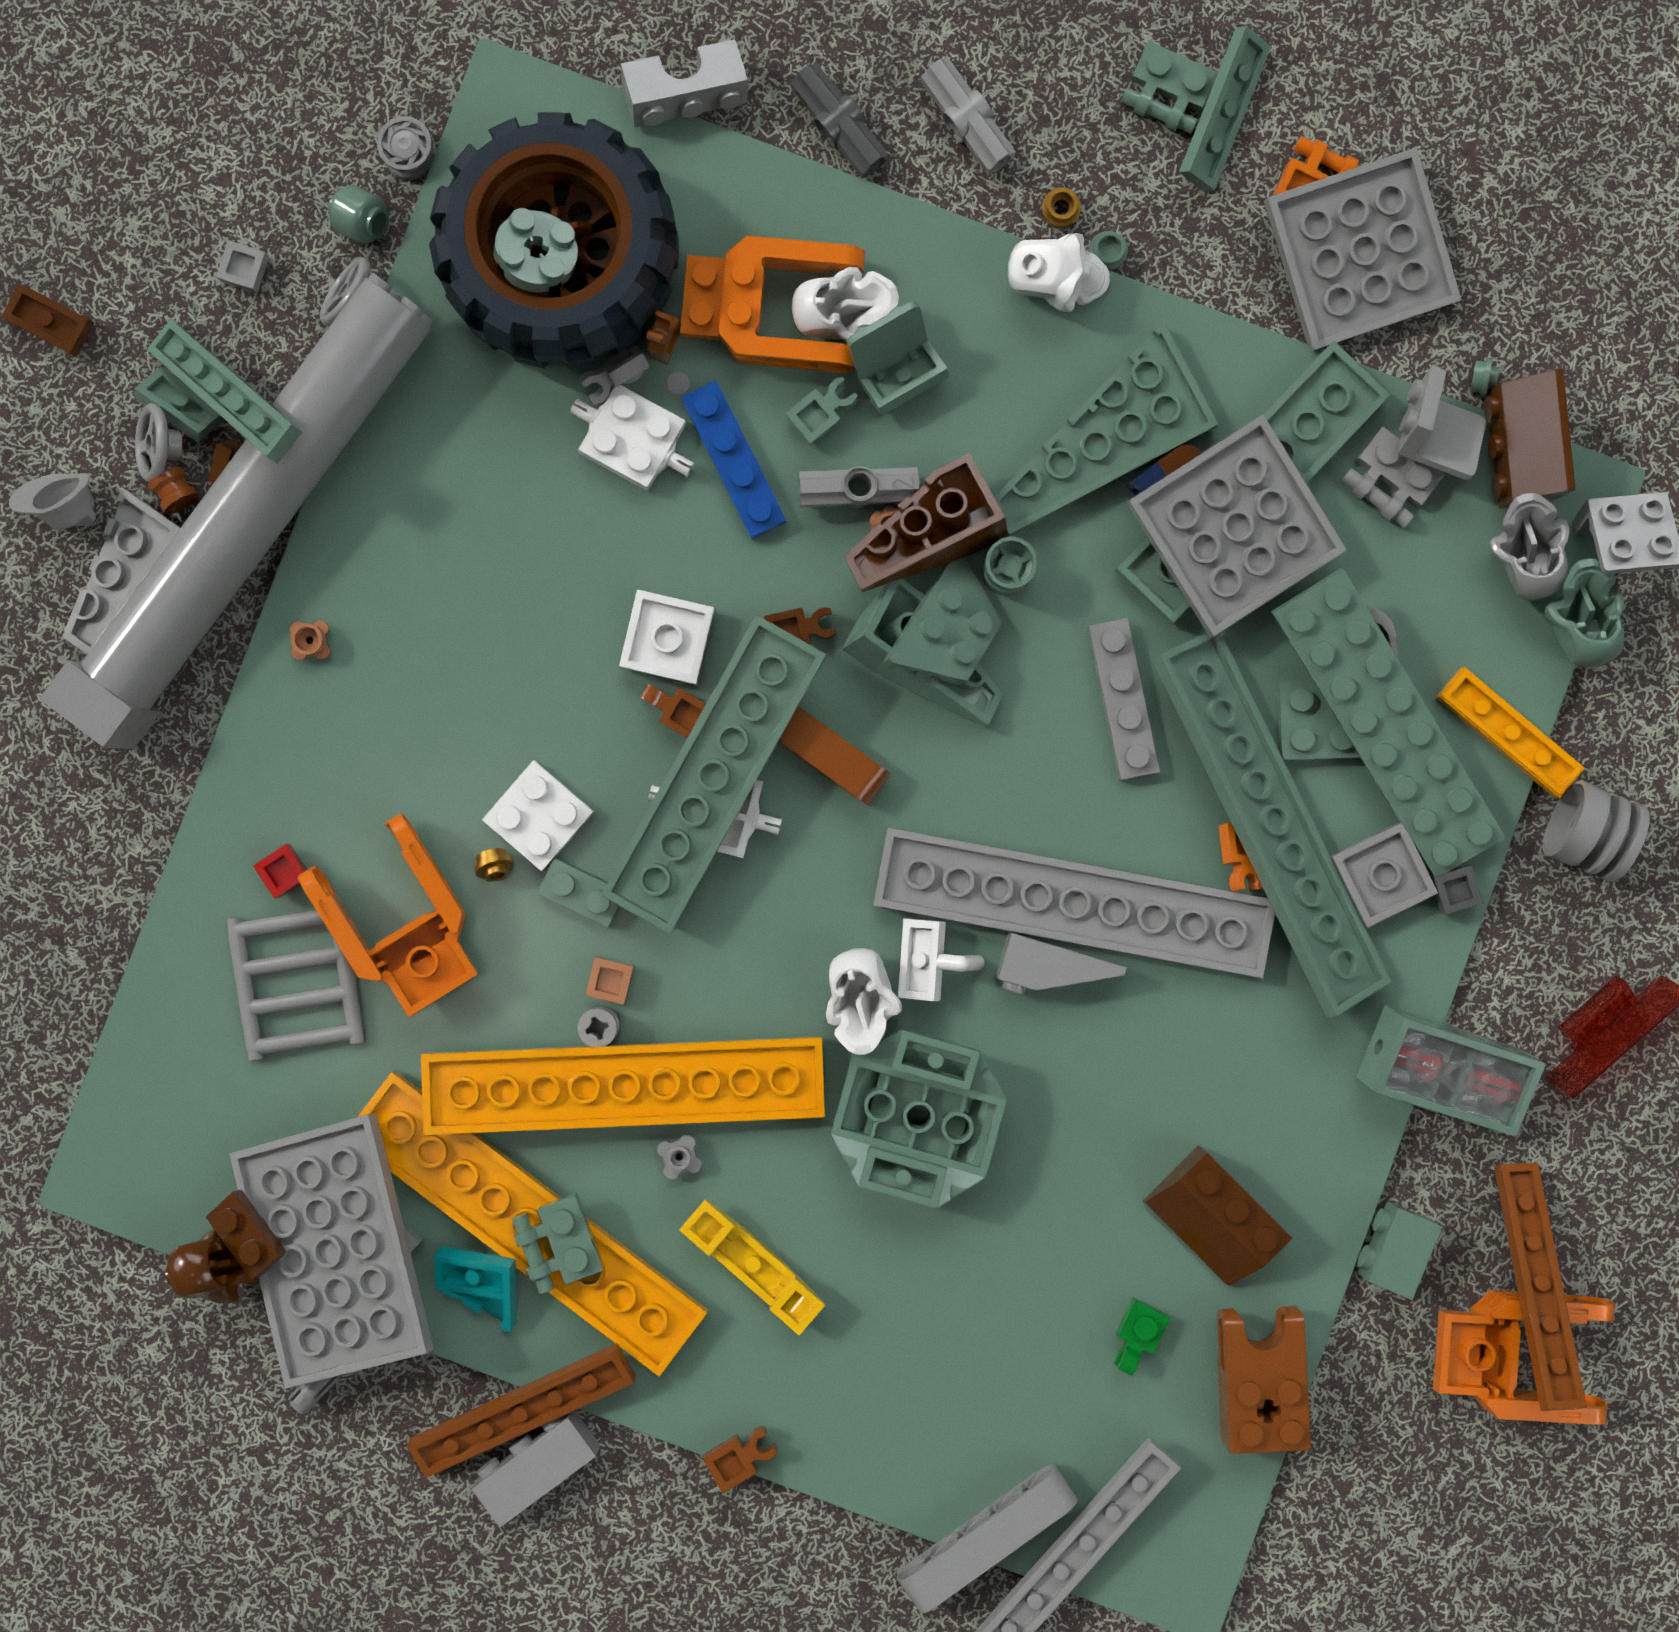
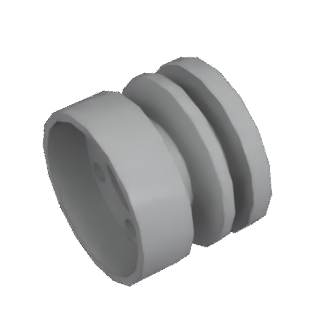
M1583 780L1576 781L1562 795L1554 808L1544 833L1543 852L1547 857L1569 866H1576L1581 863L1584 872L1597 874L1599 878L1608 882H1615L1625 875L1641 852L1650 824L1649 810L1646 806L1637 802L1630 803L1627 798L1617 796L1610 800V794L1607 790Z

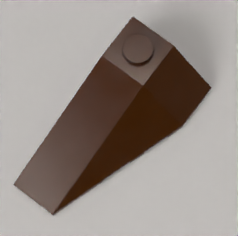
M970 453L934 470L924 480L925 484L910 498L906 497L898 504V510L883 524H878L844 556L862 592L969 556L996 543L1002 538L1008 537L1006 518Z

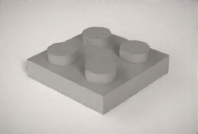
M1401 822L1330 855L1365 928L1438 894L1409 832L1405 830Z

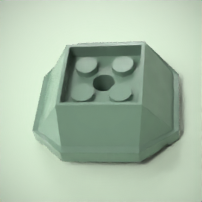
M900 1029L883 1038L874 1051L865 1055H852L831 1129V1136L859 1187L937 1209L950 1201L954 1196L986 1178L1007 1099L979 1050ZM915 1105L925 1106L930 1112L927 1121L918 1125L911 1123L907 1119V1113L910 1108Z

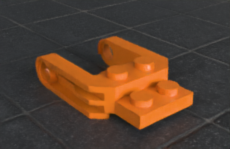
M747 235L725 253V258L687 255L680 335L686 338L719 340L738 364L837 373L852 372L855 368L847 344L758 336L761 330L765 286L764 269L829 274V271H842L848 267H858L863 274L866 252L858 246Z
M401 812L384 824L391 830L403 849L401 854L436 908L435 911L424 913L377 942L375 947L371 949L332 885L318 866L314 865L299 874L297 878L359 978L387 983L407 1016L411 1017L479 975V972L459 942L467 913L413 826Z
M1490 1290L1470 1308V1312L1439 1310L1433 1390L1437 1393L1471 1395L1483 1409L1493 1414L1497 1419L1592 1425L1606 1423L1607 1401L1600 1397L1585 1395L1587 1408L1541 1411L1537 1391L1514 1390L1517 1386L1521 1330L1519 1328V1320H1523L1517 1291ZM1565 1295L1570 1323L1587 1324V1320L1613 1323L1614 1302L1598 1297Z

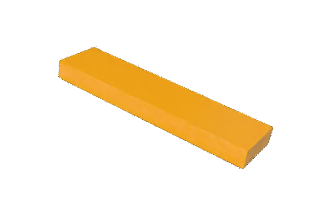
M1461 667L1435 697L1555 799L1561 798L1585 769V767L1466 667Z

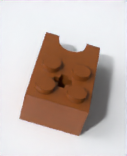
M1296 1305L1280 1307L1276 1311L1274 1331L1267 1338L1256 1341L1247 1339L1244 1321L1235 1309H1220L1217 1312L1219 1354L1217 1365L1221 1440L1230 1454L1311 1450L1305 1323L1301 1311ZM1265 1400L1270 1401L1267 1407L1261 1410L1258 1409L1264 1407Z

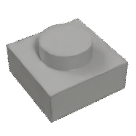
M228 240L216 278L220 282L258 293L269 256L264 251Z

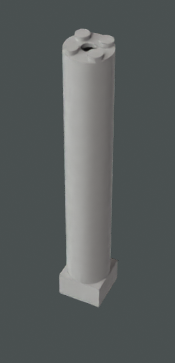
M372 272L368 279L365 278L272 403L279 412L303 431L294 442L292 448L287 451L277 464L267 458L246 439L83 661L67 660L39 699L102 747L134 749L162 712L154 706L156 701L432 330L430 326L434 321L424 314V311L405 296L402 299L388 283Z

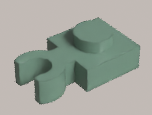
M838 377L830 383L828 393L824 397L815 388L785 413L786 418L810 447L841 422L840 417L836 414L838 409L847 410L857 402L858 396L855 392L846 399H841L836 395V391L845 384L843 377Z

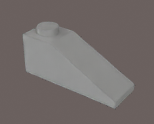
M1008 931L995 977L1004 981L1002 988L1025 995L1026 988L1037 991L1124 976L1127 968Z

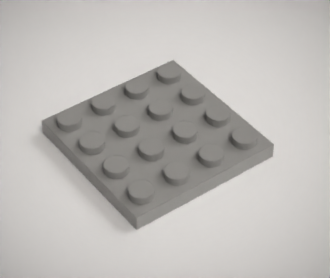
M1417 147L1285 191L1264 200L1304 336L1312 351L1327 347L1333 341L1339 343L1462 300Z
M1263 414L1126 502L1209 637L1217 635L1347 550Z

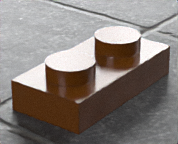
M20 283L1 316L7 322L77 357L94 324L88 318Z
M242 1190L233 1191L206 1216V1219L251 1280L261 1277L287 1253Z

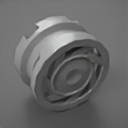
M407 116L396 117L383 125L378 134L377 148L379 155L394 175L405 180H416L428 174L437 147L429 130L421 121Z

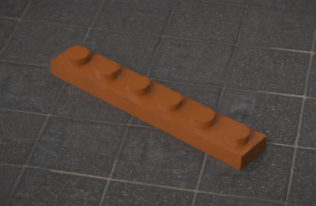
M1538 1163L1500 1164L1494 1167L1540 1410L1557 1411L1587 1408Z
M616 1343L411 1437L407 1444V1449L427 1478L632 1385L635 1382L636 1374Z

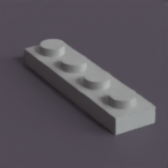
M1128 618L1090 625L1087 629L1118 778L1123 780L1160 772Z

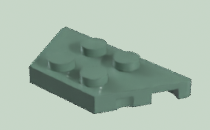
M966 557L944 564L884 659L883 666L889 669L899 666L915 670V675L926 678L938 677L943 682L959 686L968 681L1002 622Z

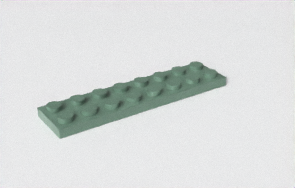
M1333 341L1263 415L1303 480L1307 483L1391 394ZM1148 537L1114 570L1170 624H1173L1190 606Z
M1340 568L1271 611L1392 811L1405 830L1409 832L1419 855L1432 876L1449 872L1506 838L1344 569Z
M755 615L604 887L601 896L667 933H672L827 654L762 617Z

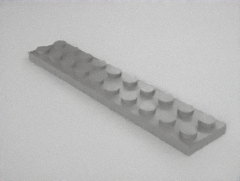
M887 828L873 902L874 906L1259 978L1264 976L1275 911L1268 898L893 828Z

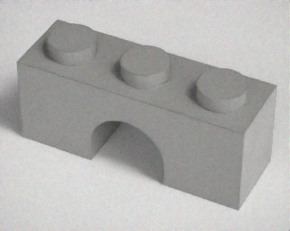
M735 39L697 47V73L687 79H677L667 74L663 69L659 55L621 63L622 89L634 127L643 125L656 126L666 120L680 117L692 118L703 112L721 108L729 110L740 104L747 103L748 78Z

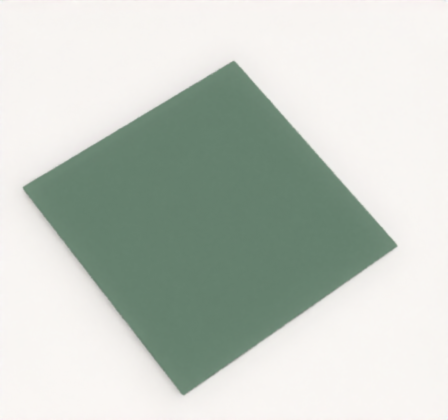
M481 39L475 47L386 282L402 299L405 296L424 311V314L434 321L430 326L432 330L301 506L40 1194L39 1204L50 1211L169 1255L173 1248L200 1241L205 1234L211 1231L213 1227L206 1219V1216L229 1194L238 1190L229 1153L356 1118L393 1071L398 1072L422 1091V1053L587 1046L578 1035L577 1025L585 1012L597 1006L611 1008L620 1019L619 1034L608 1045L821 1036L825 1117L478 1133L563 1198L577 1192L585 1216L708 1309L706 1316L660 1376H657L620 1347L636 1374L634 1384L579 1409L702 1456L738 1434L742 1443H745L749 1440V1436L755 1428L765 1426L767 1434L758 1439L757 1444L761 1448H768L775 1443L778 1447L777 1453L773 1458L766 1461L755 1460L754 1462L758 1469L754 1475L934 1543L943 1539L1042 1467L1054 1464L1078 1497V1501L1066 1515L995 1565L1022 1576L1026 1575L1150 1436L1180 1462L1181 1469L1075 1586L1070 1594L1171 1632H1220L1286 1452L1230 1454L1221 1440L1217 1360H1219L1217 1312L1220 1309H1235L1244 1321L1247 1339L1259 1341L1267 1338L1274 1331L1276 1311L1280 1307L1296 1305L1304 1316L1309 1392L1414 1107L1413 1104L1375 1093L1356 1076L1385 1005L1445 1023L1533 780L1435 697L1461 667H1466L1533 725L1550 737L1576 666L1567 658L1556 637L1553 625L1544 618L1545 607L1562 597L1563 590L1544 599L1529 600L1521 598L1516 594L1502 561L1490 550L1489 541L1503 532V519L1508 508L1499 509L1498 498L1494 497L1492 491V479L1496 472L1494 459L1490 458L1488 452V441L1492 435L1491 422L1486 419L1483 409L1441 394V401L1478 414L1486 420L1476 473L1471 479L1464 480L1444 472V477L1421 506L1417 508L1405 500L1403 507L1414 516L1403 528L1393 519L1388 521L1379 514L1381 510L1364 497L1360 500L1351 493L1353 489L1341 479L1351 467L1362 476L1365 474L1367 469L1355 460L1381 427H1385L1396 437L1401 438L1402 432L1399 431V428L1408 409L1409 402L1406 399L1413 383L1358 363L1391 395L1306 483L1347 550L1221 631L1278 748L1276 682L1312 680L1271 611L1340 568L1345 570L1366 607H1375L1385 612L1392 620L1396 631L1400 663L1452 749L1463 753L1468 758L1471 765L1470 779L1506 836L1504 840L1456 867L1472 865L1483 904L1448 915H1441L1435 895L1366 928L1391 983L1335 1017L1326 1018L1276 913L1263 978L1009 931L1112 962L1127 969L1124 976L1037 991L1026 988L1025 995L1002 988L1004 981L997 979L995 974L1007 938V930L873 905L887 828L1232 892L1229 878L1233 872V864L1223 865L1218 828L1219 825L1231 823L1152 661V658L1206 633V630L1191 606L1173 624H1170L1114 571L1147 537L1126 504L1127 501L1134 497L1126 485L1167 454L1009 536L1022 538L1028 542L1036 552L1038 561L1036 573L1026 588L1019 593L1009 596L999 595L990 590L983 581L982 565L992 545L966 556L967 561L1002 622L979 661V664L1003 693L989 725L986 727L872 672L842 650L857 619L885 586L862 592L844 556L871 531L870 518L875 511H881L885 506L898 508V504L867 505L859 509L851 508L850 506L800 508L799 472L850 470L852 467L857 466L869 469L917 467L919 487H922L925 484L924 480L934 470L970 453L993 496H995L1031 460L1042 446L1055 435L1108 377L1127 360L1133 351L1151 335L1163 320L1219 423L1215 429L1184 444L1192 445L1203 453L1264 414L1324 350L1317 349L1312 351L1310 345L1112 271H1109V287L1101 297L1086 305H1078L1075 302V307L1071 312L1059 311L1051 306L1045 298L1018 293L1009 284L1008 261L1010 254L1017 243L1026 239L698 117H680L663 121L656 126L643 125L634 127L622 89L488 39ZM539 112L571 113L573 122L586 125L589 119H596L621 132L624 142L629 147L641 148L659 172L661 183L666 194L670 197L679 236L678 268L673 270L670 281L672 292L662 312L677 317L681 325L687 255L725 258V253L747 235L854 245L864 249L866 252L862 279L867 272H877L891 280L896 286L899 296L897 306L905 305L911 301H916L919 305L928 341L948 368L949 377L881 416L859 383L855 370L847 373L738 364L721 341L681 337V335L668 365L663 364L652 358L648 350L649 345L646 344L647 332L652 323L656 322V317H650L641 327L643 336L634 342L643 353L650 367L644 370L642 376L635 382L621 385L686 420V426L677 440L675 453L695 462L693 470H690L688 477L667 466L665 470L657 475L649 491H646L579 454L578 449L589 431L590 423L570 414L572 405L575 406L574 402L577 398L595 409H598L607 401L606 399L604 402L594 405L589 395L598 390L599 383H591L584 388L579 378L583 373L601 367V361L618 352L617 349L613 348L597 355V364L568 369L565 363L549 362V365L543 369L516 362L511 354L501 349H491L473 334L445 297L446 292L434 272L429 243L435 236V226L430 220V215L437 189L441 186L449 187L454 177L449 166L468 144H472L476 150H479L492 140L488 129L516 117L520 127L538 123L537 113ZM557 189V204H562L563 208H565L569 190ZM542 210V212L551 214L549 210ZM581 212L574 217L572 222L587 223L591 218V214ZM612 216L600 224L597 232L616 227L614 217ZM597 247L591 252L590 258L596 261L602 260L608 255L609 250L604 247ZM764 269L765 286L761 330L758 336L847 344L844 339H826L804 335L798 330L792 314L794 292L803 282L817 278L834 277L840 271H829V274ZM592 270L589 272L595 279L601 275ZM500 271L501 275L505 278L504 271ZM581 279L574 280L570 284L568 291L575 293L585 288L587 282ZM556 287L554 297H561L560 287ZM674 372H682L690 380L689 390L683 395H674L667 388V379ZM838 377H843L845 384L836 391V395L841 399H846L855 392L858 396L857 402L847 410L838 409L836 414L840 417L841 422L810 447L786 418L785 413L815 388L824 397L828 393L830 383ZM715 380L787 520V523L753 540L681 397ZM613 383V384L611 385V387H610V393H609V395L611 394L613 388L615 387L614 383ZM1572 442L1571 449L1576 490L1550 502L1555 506L1558 513L1554 520H1566L1570 529L1568 542L1564 548L1568 571L1580 560H1598L1593 537L1590 534L1575 536L1572 525L1573 519L1587 499L1638 495L1645 479L1643 469ZM1379 478L1376 480L1375 486L1390 497L1394 494L1395 491ZM854 479L848 483L849 490L856 496H864L869 493L867 483L861 479ZM944 564L903 579L925 595ZM637 589L715 608L697 685L619 667ZM803 608L804 617L809 618L820 608H831L832 615L822 617L818 625L823 630L836 628L837 634L829 639H822L816 635L809 636L811 646L824 652L827 656L802 698L799 707L890 773V776L868 806L778 742L757 780L764 782L759 799L760 814L782 819L781 826L768 822L765 823L766 825L780 828L779 834L776 835L755 829L748 840L744 858L717 851L671 934L621 906L611 926L607 928L537 894L550 865L544 871L539 870L482 820L533 760L537 761L595 811L556 858L608 882L652 801H648L649 794H657L650 791L651 786L660 787L687 740L684 736L659 722L664 711L641 698L647 685H652L672 698L677 689L680 688L707 704L712 695L711 692L718 684L755 615L764 619L766 615ZM1128 618L1160 772L1119 780L1087 627ZM318 620L326 622L330 629L326 635L327 645L331 649L330 655L322 660L316 656L306 657L302 661L293 658L291 655V649L293 648L290 633L291 625L298 621L303 624H314ZM308 637L307 643L312 644L314 641L313 638ZM1361 758L1284 760L1329 855L1399 822ZM402 812L413 826L467 913L459 942L479 972V975L415 1015L408 1017L387 983L359 978L355 973L365 1042L363 1044H350V1040L267 1053L263 1054L262 1059L250 1062L243 1034L228 938L227 919L236 917L237 919L241 918L242 922L316 910L301 885L282 897L274 899L253 865L285 844H291L307 870L316 865L324 873L340 900L343 901V905L368 945L373 949L377 942L424 913H431L436 909L401 854L403 849L391 830L384 824ZM503 848L514 861V867L509 871L508 876L495 882H488L483 878L477 877L474 870L477 864L476 856L488 849ZM1424 863V865H1425V867H1426V869H1427V871H1428V873H1429V875H1430V877H1431L1432 874L1430 873L1429 869L1427 868L1426 864ZM1246 878L1244 879L1245 890L1236 892L1268 898L1264 889L1249 891V883ZM903 919L946 922L944 954L961 956L980 955L984 959V967L978 971L965 972L942 970L940 1001L899 998L902 1003V1012L886 1020L887 1026L883 1038L900 1029H905L979 1050L1007 1099L986 1178L954 1196L950 1201L937 1209L859 1187L831 1136L834 1118L854 1053L848 1051L836 1038L835 1029L839 1025L833 1026L827 1023L826 1010L828 1001L832 996L829 982L830 964L837 955L853 948L874 950L880 955L891 984V989L898 997ZM325 924L245 937L249 960L334 947L333 936ZM596 956L635 965L625 1005L585 996ZM337 962L251 976L255 999L340 986ZM343 1001L257 1015L261 1038L346 1025ZM915 1105L908 1111L907 1119L913 1124H922L927 1121L930 1112L925 1106ZM686 1134L691 1135L696 1141L694 1146L696 1157L700 1158L702 1162L700 1170L696 1173L689 1171L681 1173L676 1179L667 1178L663 1173L665 1168L663 1157L657 1152L659 1144L662 1141L672 1142ZM1198 1145L1293 1238L1265 1267L1229 1286L1143 1201ZM681 1153L676 1154V1159L682 1160L683 1155ZM391 1173L402 1221L423 1239L413 1250L411 1257L434 1350L429 1353L522 1387L615 1344L549 1292L539 1294L536 1283L530 1281L529 1277L517 1268V1323L511 1332L499 1328L502 1321L482 1309L477 1314L465 1307L460 1300L450 1298L435 1288L434 1254L440 1246L495 1256L500 1255ZM705 1199L716 1205L754 1235L825 1303L824 1308L800 1336L769 1310L770 1306L715 1257L711 1254L710 1256L705 1254L679 1231L681 1226ZM247 1284L255 1288L261 1289L260 1284ZM1132 1298H1135L1167 1314L1171 1319L1154 1354L1143 1349L1137 1369L1133 1376L1119 1370L1114 1361L1125 1341L1117 1336L1116 1331ZM1265 1400V1401H1264V1403H1265V1404H1264V1407L1258 1408V1409H1259V1410L1264 1409L1265 1407L1268 1406V1404H1269L1270 1401H1269V1400Z

